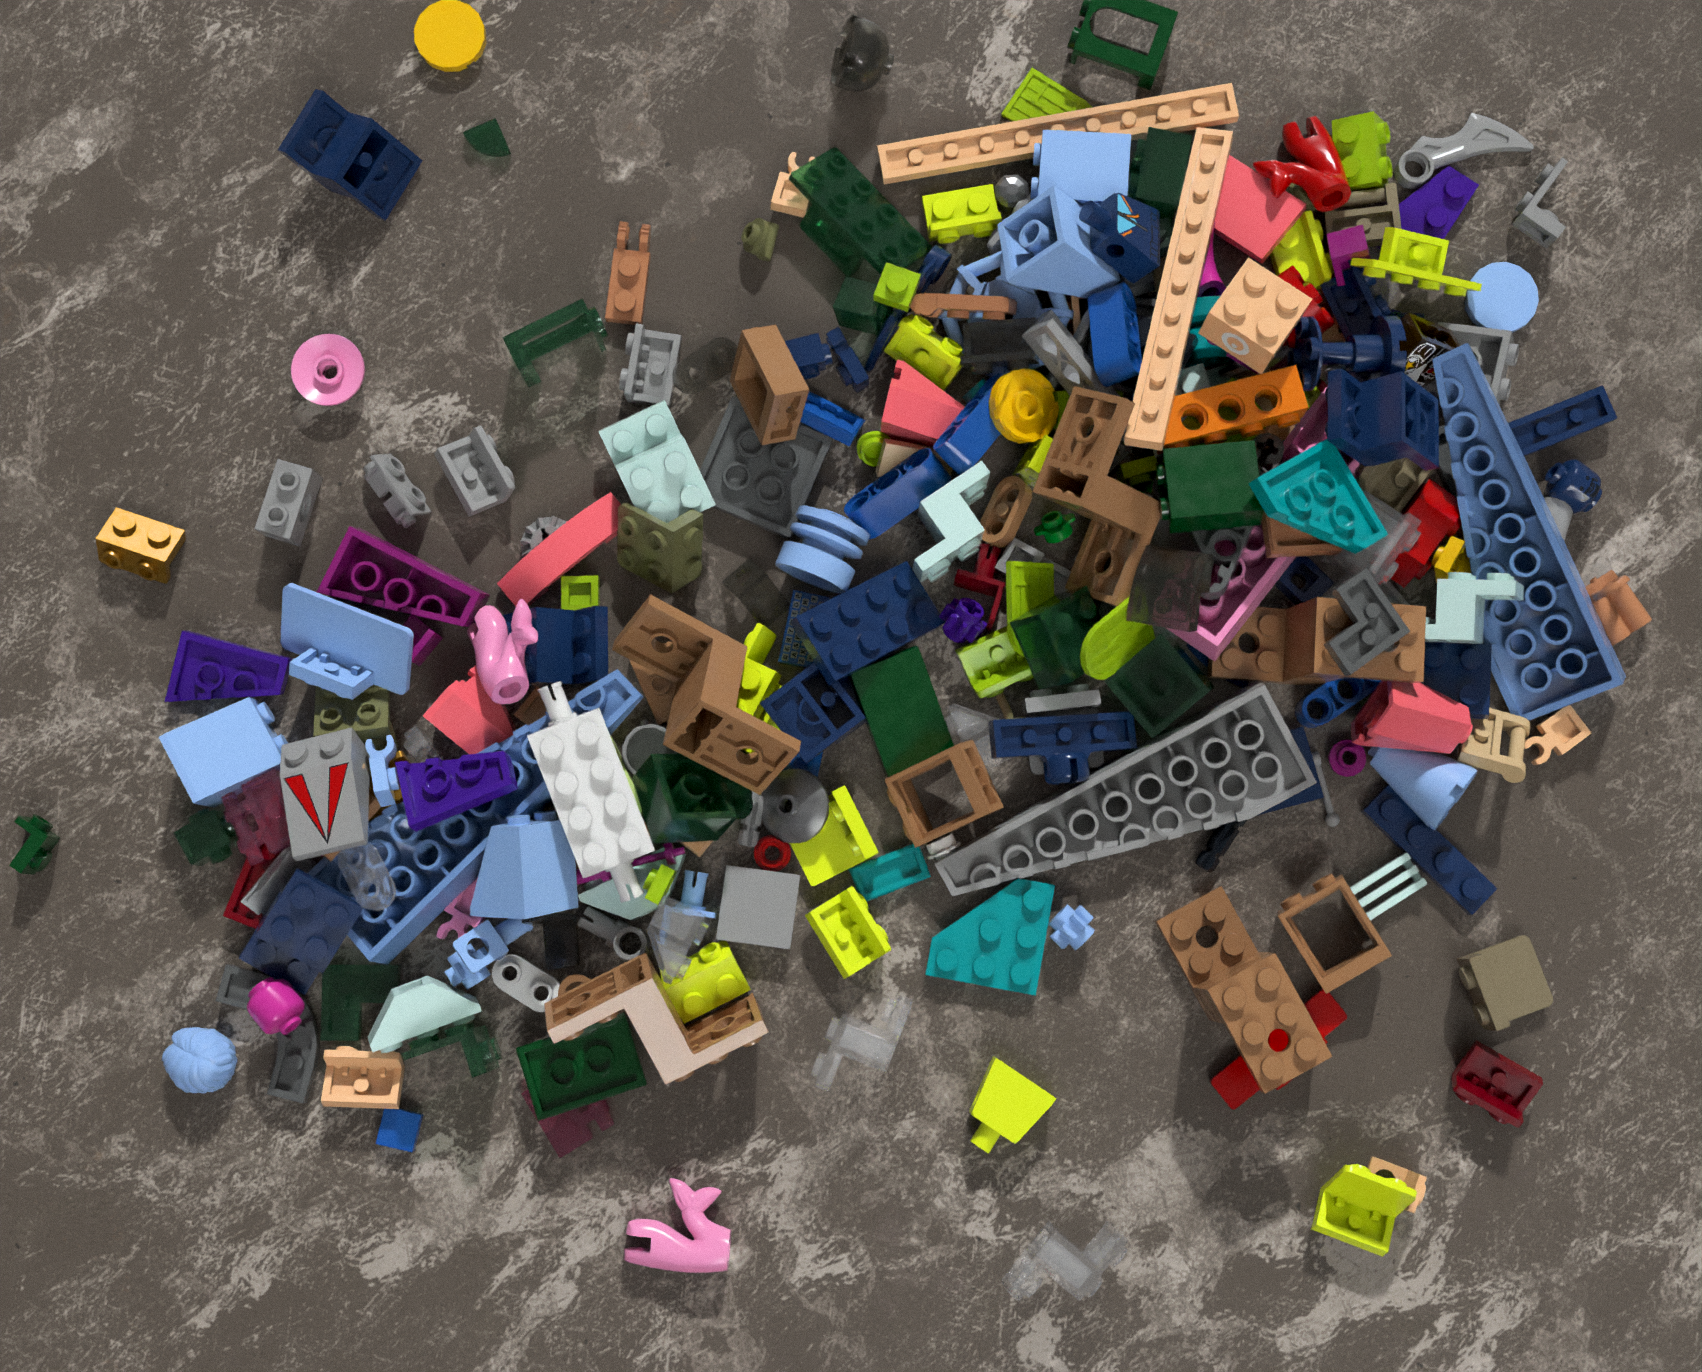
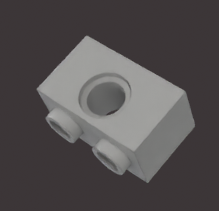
M277 459L254 529L266 537L300 547L323 478L311 468Z

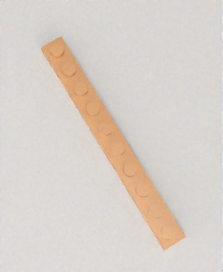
M1228 83L877 145L883 184L885 185L1032 159L1034 157V144L1042 143L1043 129L1131 134V141L1195 130L1197 127L1207 128L1235 123L1238 121L1239 113L1233 85Z
M1196 128L1133 397L1135 406L1126 427L1124 445L1163 450L1232 146L1233 131Z

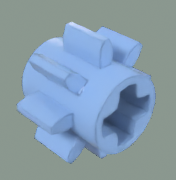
M1067 904L1049 922V925L1055 930L1049 937L1061 949H1065L1069 944L1074 950H1077L1094 933L1095 930L1088 924L1094 917L1082 905H1079L1074 910Z
M471 943L467 945V952L474 959L485 958L488 954L485 947L475 951ZM457 952L447 958L452 967L444 971L453 987L462 982L466 990L491 975L486 967L475 974L470 973Z

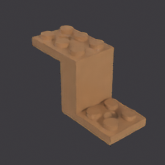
M1074 386L1032 492L1091 519L1065 589L1117 607L1131 593L1161 517L1160 501L1107 476L1135 403L1123 397ZM1094 425L1092 433L1087 437L1089 427ZM1108 558H1111L1109 568L1104 571L1105 562Z
M650 594L614 640L612 650L676 684L663 745L760 795L799 753L801 741L736 707L747 652L746 645ZM664 636L669 638L671 641L661 643L657 641L655 637ZM748 748L755 752L745 754L740 749Z
M1316 597L1288 609L1257 607L1216 661L1208 657L1207 678L1302 686H1317L1345 677L1421 683L1424 682L1426 606L1392 604L1410 632L1395 642L1390 652H1381L1348 676L1343 674L1323 645L1353 624L1337 599ZM1243 633L1249 634L1255 641V648L1251 654L1243 652L1239 647V638Z
M1222 886L1213 889L1155 921L1208 1020L1225 1025L1263 1094L1270 1092L1333 1057L1276 953L1257 951ZM1203 926L1211 927L1216 933L1215 943L1208 948L1199 945L1196 939L1197 931ZM1282 1029L1288 1036V1044L1282 1051L1275 1052L1268 1044V1037L1273 1030Z
M646 952L544 1003L547 1032L554 1044L563 1039L564 1041L573 1040L580 1036L588 1026L596 1022L606 1023L614 1019L620 1010L625 1009L665 1085L672 1081L681 1082L686 1080L696 1069L706 1064L719 1063L728 1056L729 1052L741 1046H752L758 1043L763 1035L769 1033L760 1006L753 993L685 1026Z

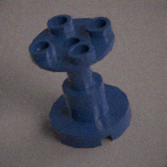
M1377 316L1371 323L1368 335H1349L1345 342L1323 343L1321 329L1315 317H1301L1295 326V348H1290L1287 356L1288 367L1294 365L1297 367L1303 390L1312 391L1317 386L1322 365H1345L1348 372H1367L1369 380L1400 371L1404 373L1407 351H1400L1399 341H1406V334L1402 321L1397 316Z

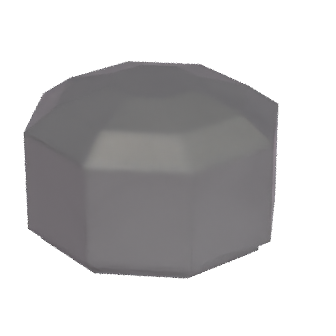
M1018 174L1004 175L994 188L997 205L1005 212H1012L1016 204L1021 200H1025L1029 195L1028 183Z

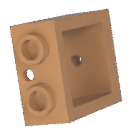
M776 325L742 330L730 376V383L761 445L794 440L809 388Z
M973 739L959 743L885 779L889 800L897 807L903 820L904 833L913 842L915 848L1004 808ZM951 760L974 811L933 829L911 779Z
M1332 873L1313 883L1312 885L1315 890L1302 897L1298 892L1282 901L1280 905L1283 909L1277 912L1278 918L1326 994L1392 956L1343 875L1341 874L1335 878ZM1340 889L1373 943L1325 971L1292 917Z

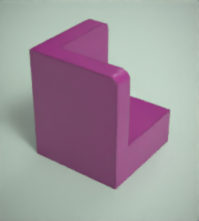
M1363 225L1326 234L1338 287L1345 285L1342 270L1351 268L1348 260L1352 258L1371 259Z
M411 614L402 626L410 628L414 634L412 662L420 667L443 638L415 615Z

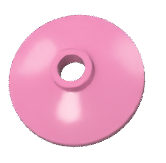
M321 334L308 339L296 351L292 360L291 375L296 389L305 399L321 406H334L346 402L357 393L364 380L365 364L359 349L350 340L336 334ZM329 368H336L337 374L334 378L328 379L325 377V373Z

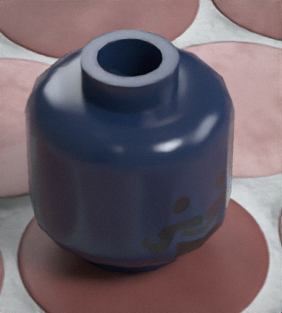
M1571 459L1563 464L1558 462L1548 470L1545 476L1547 481L1545 487L1546 496L1566 502L1572 508L1573 514L1589 511L1597 504L1602 495L1599 475L1579 460Z

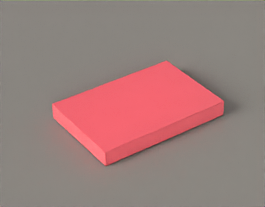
M1229 155L1215 216L1214 233L1263 264L1306 210V203L1286 190L1279 198H1275L1270 191V180L1262 177L1259 173ZM1181 194L1174 202L1176 209H1178Z

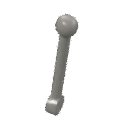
M1314 751L1311 754L1324 795L1323 802L1327 812L1325 822L1328 826L1335 827L1339 824L1340 818L1333 810L1321 767V757L1318 751Z

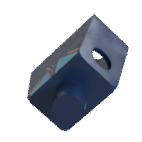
M1121 193L1112 194L1100 204L1094 201H1088L1084 204L1080 211L1079 219L1090 226V248L1095 255L1133 284L1160 266L1159 211Z

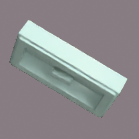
M1407 852L1350 887L1355 895L1400 865L1404 866L1405 871L1358 900L1361 906L1364 907L1410 877L1412 878L1413 883L1367 911L1366 914L1370 920L1427 885L1426 880L1418 873L1419 870L1416 865H1413L1411 862V857Z

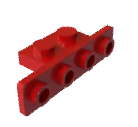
M1323 989L1304 1003L1325 1044H1327L1328 1042L1324 1037L1347 1019V1014L1330 993L1326 994ZM1275 1029L1269 1034L1268 1044L1270 1048L1275 1052L1286 1048L1288 1036L1285 1031ZM1241 1055L1210 1079V1084L1232 1110L1237 1109L1260 1090ZM1288 1081V1082H1286V1083L1280 1085L1279 1087H1277V1088H1275V1089H1276V1090L1281 1089L1282 1087H1284L1285 1085H1287L1290 1081Z

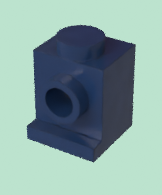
M819 333L785 341L804 380L819 376L820 371L826 370V365L833 364L828 342L821 344Z
M1296 556L1275 583V586L1294 605H1298L1313 598L1321 597L1334 582L1307 556ZM1293 576H1298L1302 579V588H1298L1291 582Z

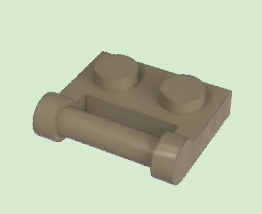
M1396 182L1384 184V188L1352 191L1347 203L1341 207L1385 202L1386 205L1336 211L1335 209L1324 212L1326 234L1363 225L1368 247L1382 246L1385 227L1402 229Z

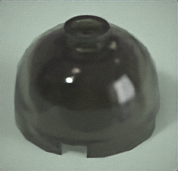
M851 15L840 33L845 38L841 48L836 47L830 79L835 87L860 92L869 90L881 79L882 74L888 75L890 73L894 55L889 53V40L885 31L879 25L867 19Z

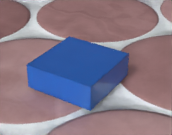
M400 1108L384 1109L376 1144L414 1152L424 1114Z

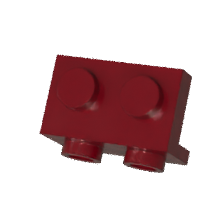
M1475 1040L1452 1073L1453 1091L1460 1100L1469 1105L1477 1104L1487 1110L1496 1121L1502 1124L1510 1123L1517 1128H1520L1524 1122V1110L1543 1086L1542 1077Z

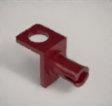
M983 543L978 547L979 551L972 572L957 569L953 585L995 598L986 626V630L991 631L1005 582L993 579L996 570L995 566L1002 553L1001 549L993 545L990 558L987 559L986 556L990 544Z

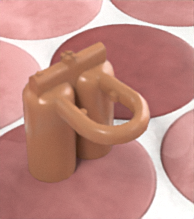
M1610 570L1598 579L1594 577L1589 580L1590 584L1585 587L1612 646L1652 620L1627 584L1630 581L1627 575L1618 577L1613 570Z

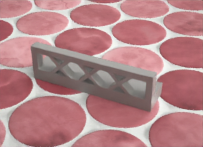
M1052 310L1044 312L1022 335L1069 395H1071L1073 387L1076 386L1120 397L1112 386L1105 387L1101 384L1093 361ZM1126 429L1124 431L1119 446L1124 444V436Z

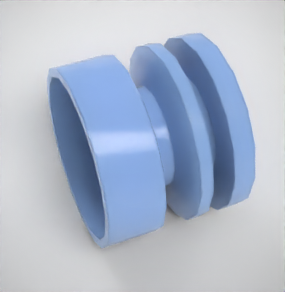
M805 505L799 506L796 517L803 523H792L790 530L803 541L802 543L784 541L775 563L776 567L815 587L837 594L848 591L855 574V569L844 562L843 558L861 559L863 551L856 545L866 546L870 534L854 524L850 519L833 511Z

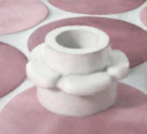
M952 832L926 844L930 854L927 856V859L936 858L938 861L955 851L961 843L959 841L956 842Z

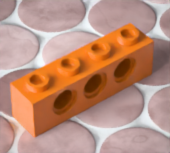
M1296 365L1175 396L1163 449L1188 447L1205 443V445L1226 442L1227 437L1240 433L1242 438L1258 435L1264 431V427L1277 424L1278 428H1287L1298 424L1300 418L1304 416L1309 407ZM1260 397L1268 399L1272 403L1273 409L1270 411L1260 410L1255 404V399ZM1230 407L1235 411L1237 418L1231 421L1225 420L1219 415L1218 409ZM1186 416H1193L1198 419L1201 427L1196 430H1189L1184 427L1181 419ZM1157 450V454H1163V450Z

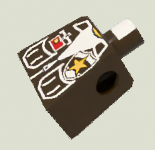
M1408 312L1401 319L1406 334V341H1399L1400 351H1407L1404 373L1424 388L1436 379L1432 359L1460 345L1450 329Z

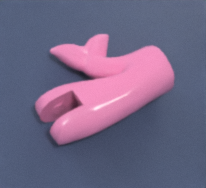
M523 599L518 601L513 612L511 621L512 631L509 635L504 617L497 608L491 605L479 609L474 617L476 623L471 624L467 630L474 648L477 673L482 686L492 701L502 705L518 702L529 689V679L525 666V651L527 645L538 641V632L532 627V614L529 606Z
M674 1178L669 1179L674 1199L681 1210L684 1224L694 1240L688 1239L667 1224L657 1220L634 1219L627 1224V1235L651 1238V1248L629 1247L624 1249V1260L629 1263L686 1273L728 1271L731 1229L711 1222L704 1213L721 1194L722 1191L717 1188L705 1187L693 1191L685 1182Z

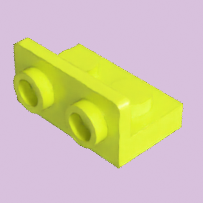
M993 184L922 196V206L929 242L938 240L940 244H948L959 240L960 236L974 234L976 238L987 237L992 234L998 227L997 224L1002 221L1001 212H998Z
M1311 210L1302 213L1301 217L1272 251L1270 257L1276 276L1293 265L1304 279V287L1311 283L1317 290L1321 289V284L1331 280V274L1334 273L1331 256L1329 253L1324 252L1321 243L1323 240L1321 223L1318 219L1314 220Z

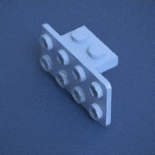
M289 583L283 587L280 643L285 650L299 655L289 662V675L301 679L309 685L321 687L336 693L339 697L351 700L373 684L399 695L405 694L410 689L414 638L410 628L294 583Z

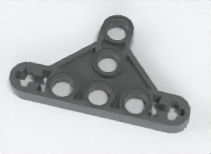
M1270 433L1260 434L1255 437L1258 464L1261 451L1266 446L1273 448L1272 454H1269L1264 468L1258 465L1259 476L1281 465L1284 444L1278 436ZM1155 477L1152 484V498L1160 501V498H1164V496L1158 492L1159 486H1157ZM1254 526L1188 532L1200 557V562L1194 576V588L1199 596L1204 599L1213 600L1224 595ZM1221 540H1229L1235 545L1236 551L1230 556H1221L1215 551L1214 546ZM1216 564L1220 566L1217 576L1218 583H1214L1212 587L1205 586L1204 578L1210 577L1213 566Z

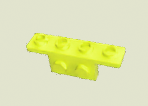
M1385 227L1379 260L1352 258L1350 264L1351 266L1364 268V276L1385 279V275L1390 274L1391 282L1412 285L1413 280L1418 281V288L1439 291L1440 286L1445 287L1444 294L1466 297L1467 290L1481 291L1482 287L1480 283L1442 275L1449 240L1399 228Z
M760 623L756 624L754 630L747 635L744 641V645L747 646V652L736 704L737 708L758 719L764 710L760 703L773 693L782 676L775 670L762 665L777 635Z

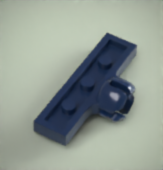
M1133 711L1000 719L988 722L992 759L1039 757L1043 762L1045 781L1053 785H1059V783L1073 784L1087 780L1090 776L1088 757L1092 752L1132 750L1137 748Z

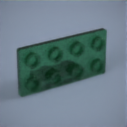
M833 147L793 171L789 176V180L812 203L799 227L847 277L857 272L865 259L881 275L886 262L906 269L927 255L932 249L928 241L838 148Z

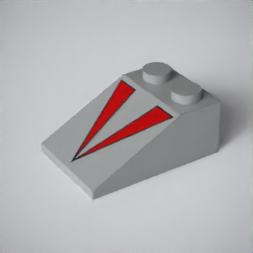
M353 728L284 744L281 747L280 780L292 857L295 861L368 844L370 757L364 743Z

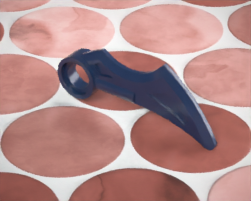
M937 244L927 254L918 270V273L921 274V280L916 290L917 294H924L930 284L934 285L943 275L951 261L952 254ZM895 308L887 316L865 361L864 369L866 371L873 370L884 349L898 330L899 322L908 313H911V308H909L908 312Z

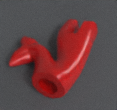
M1316 115L1307 118L1306 129L1308 138H1303L1295 121L1283 125V143L1290 155L1299 163H1283L1277 160L1253 163V167L1262 177L1270 179L1271 194L1275 198H1279L1290 184L1293 183L1304 190L1312 205L1318 211H1332L1347 203L1351 195V189L1336 146Z

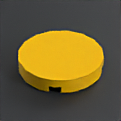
M440 0L429 5L419 15L414 27V42L421 57L432 68L444 72H459L468 68L467 65H470L473 61L476 62L482 56L486 46V29L479 13L469 4L458 0Z
M1032 369L1013 370L999 377L991 389L989 398L990 417L996 429L1006 439L1018 444L1032 443L1042 439L1045 435H1049L1056 424L1059 412L1058 401L1055 402L1052 393L1055 392L1052 384L1041 373Z

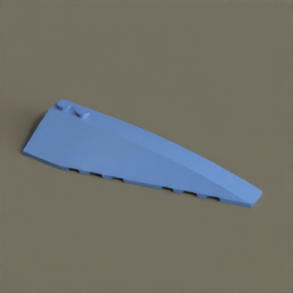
M1465 343L1433 358L1434 373L1440 406L1443 411L1444 429L1450 450L1452 474L1457 489V501L1471 574L1476 576V580H1487V573H1507L1515 577V580L1524 586L1523 601L1485 600L1483 641L1484 644H1492L1491 672L1510 713L1524 717L1527 720H1532L1622 685L1626 678L1622 666L1547 503L1469 343Z
M617 669L577 693L576 697L568 701L572 713L576 712L577 715L600 708L611 736L644 696ZM545 712V716L530 725L525 724L513 732L514 735L504 741L496 742L479 752L505 751L511 757L518 785L517 790L417 832L408 825L404 802L391 805L384 809L381 815L368 821V844L341 850L332 861L324 857L307 873L364 906L347 935L370 962L388 965L478 877L491 826L506 824L508 816L530 815V819H534V812L542 811L552 801L527 738V735L548 727V722L551 720L547 712Z

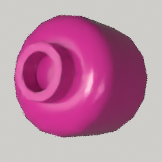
M269 977L258 983L249 992L248 997L250 1000L247 1003V1011L264 1033L275 1034L281 1032L283 1035H286L301 1024L300 1016L305 1009V1002L289 981L281 978L275 980L273 977Z

